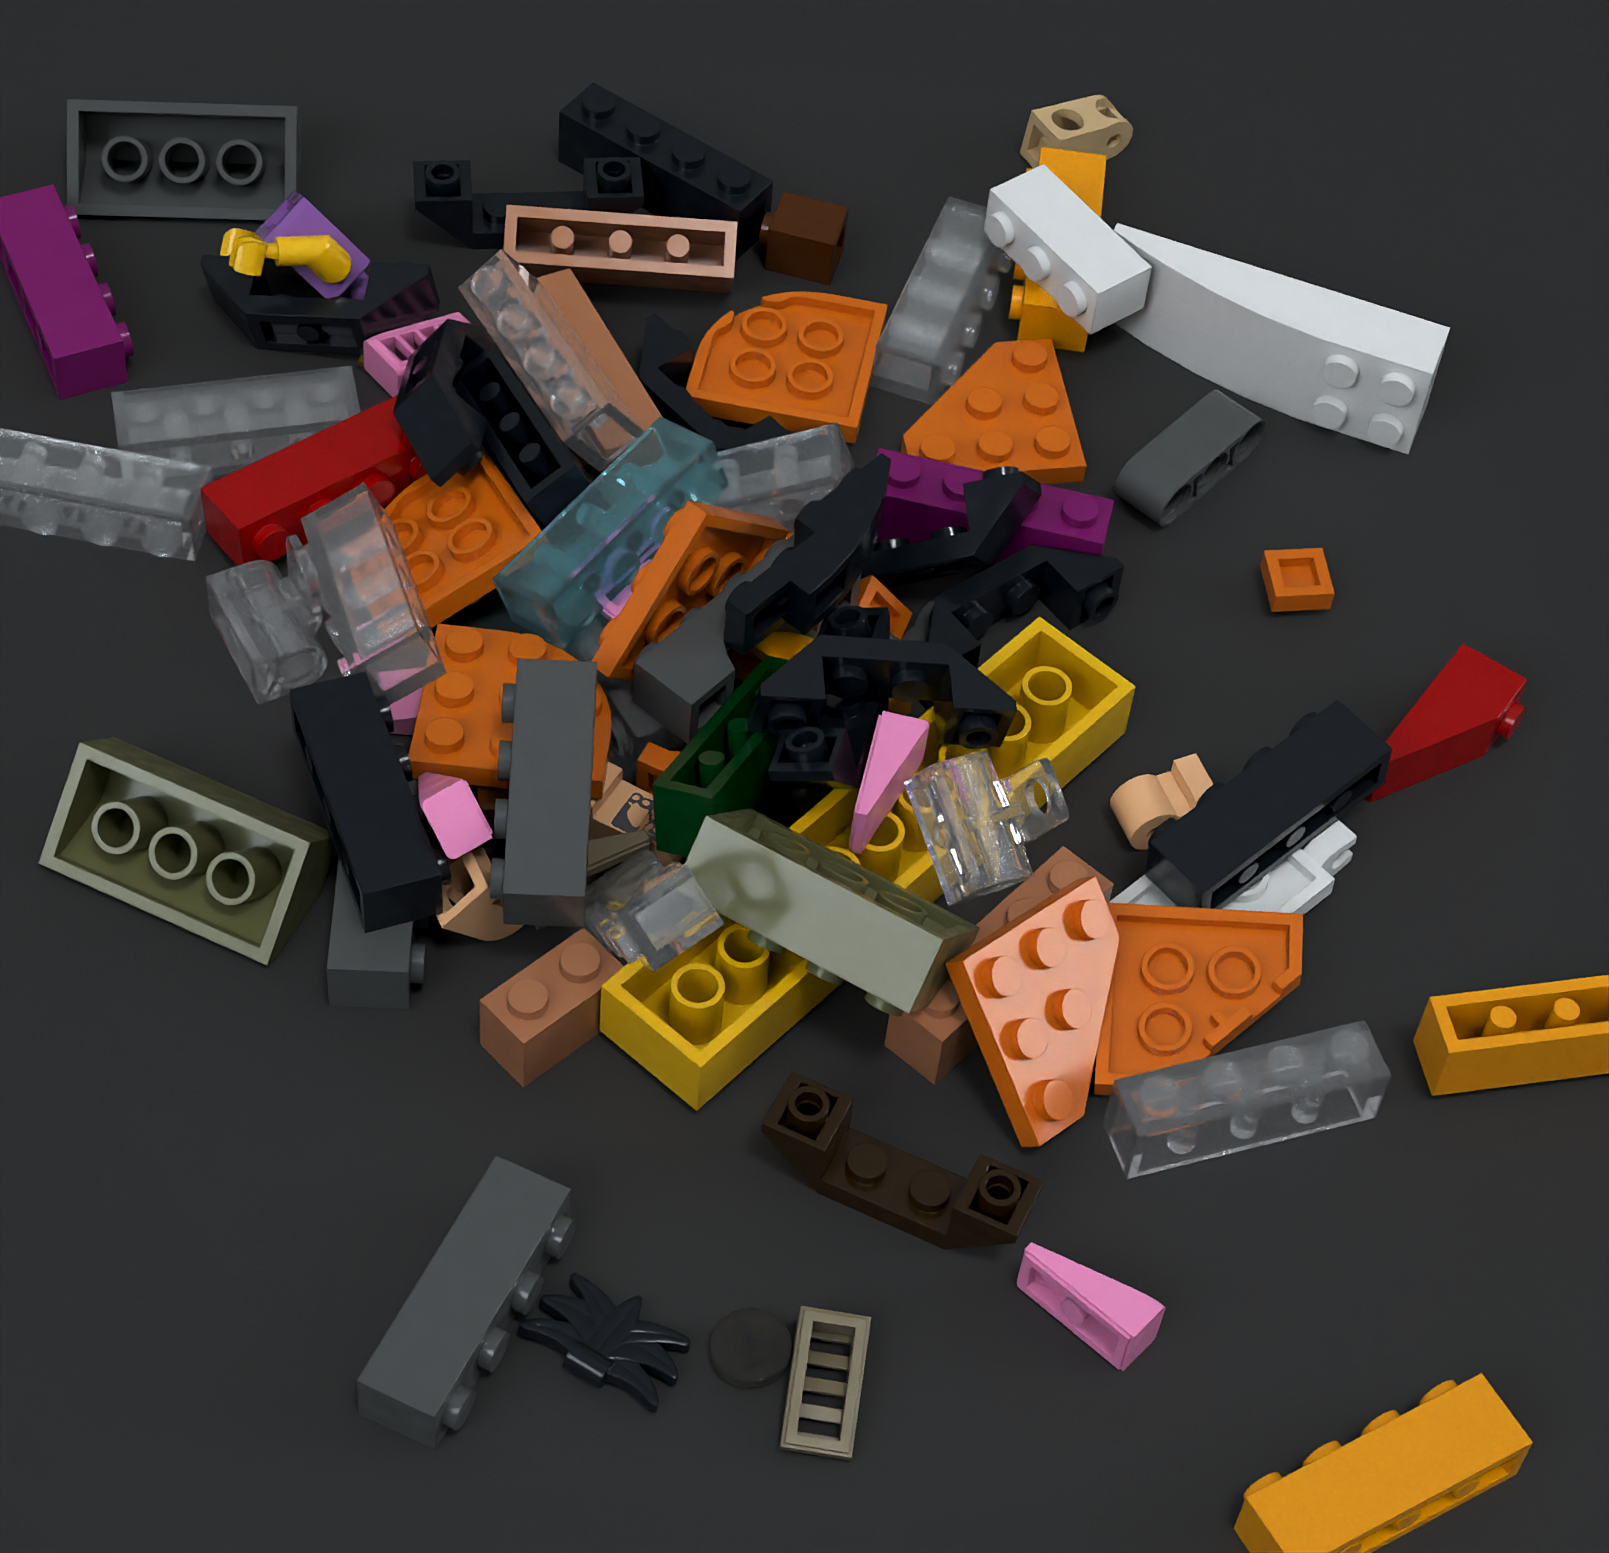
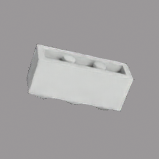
M1044 164L990 189L984 232L995 246L1002 248L1023 269L1025 275L1031 281L1038 283L1058 303L1064 314L1073 318L1090 335L1144 308L1152 267Z

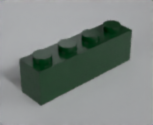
M766 655L652 784L657 851L682 856L687 859L707 815L748 808L760 812L781 787L782 784L770 781L768 773L780 737L774 736L771 733L748 732L747 720L760 684L789 660Z

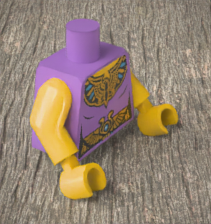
M293 191L255 232L232 228L223 236L220 256L230 255L229 265L236 272L261 276L265 258L274 259L276 266H291L324 298L340 296L364 300L369 276L363 270L369 265L371 260L304 196L296 191Z

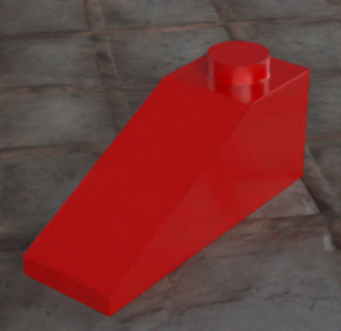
M1463 643L1385 741L1392 748L1385 783L1368 795L1365 800L1371 803L1480 758L1488 752L1499 736L1507 740L1510 739L1526 713L1527 708L1519 704L1528 679Z

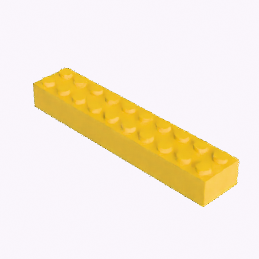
M1039 616L977 668L1016 701L1017 713L1001 747L969 749L962 745L938 744L934 706H932L918 718L927 721L930 725L924 758L916 773L861 854L851 852V847H848L854 810L860 789H834L789 828L933 903L1125 733L1136 686ZM691 909L601 985L599 1030L693 1109L698 1111L839 985L825 981L810 973L806 969L808 960L788 949L784 953H776L755 944L747 937L750 929L729 918L725 923L717 922Z

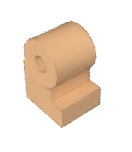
M1195 753L1174 760L1169 772L1156 776L1145 774L1128 780L1113 793L1110 799V807L1131 846L1138 850H1147L1149 848V838L1156 828L1169 818L1174 817L1179 820L1195 808L1199 798L1213 783Z
M478 846L457 859L448 858L451 884L442 886L443 913L436 915L442 928L484 941L503 939L521 929L523 925L504 924L503 899L490 898L491 862L484 848ZM449 899H451L455 903L454 906H452Z

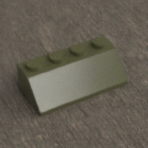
M116 737L79 742L38 864L262 964L270 965L273 964L320 896L336 850L329 830Z
M751 808L707 815L673 888L692 898L689 906L700 915L722 923L727 922L729 918L750 929L747 937L760 947L776 953H784L786 949L808 960L806 969L813 975L838 985H842L844 980L867 991L865 1000L870 1005L895 1016H902L904 1011L910 1014L930 1005L950 976L945 963L968 949L980 927Z

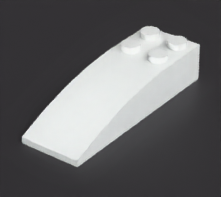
M1116 224L1114 231L1152 267L1144 308L1115 322L1116 325L1188 370L1249 400L1299 420L1409 454L1428 403L1450 327L1129 226Z

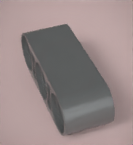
M1213 390L1126 463L1116 480L1114 493L1160 526H1168L1253 452L1263 436L1265 422L1219 390Z

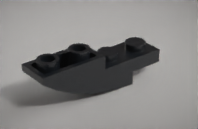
M881 453L863 468L856 467L844 476L837 488L820 501L812 500L802 508L794 522V547L784 549L775 558L770 568L753 581L740 583L729 595L725 604L724 642L743 656L785 622L805 636L826 618L847 595L862 573L875 547L882 526L891 465L890 458Z

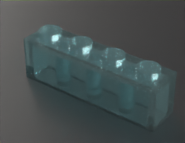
M659 417L493 578V582L511 620L561 648L569 644L610 601L633 581L638 571L652 561L664 541L663 532L665 526L676 511L683 508L688 500L709 505L730 485L713 441L663 417Z

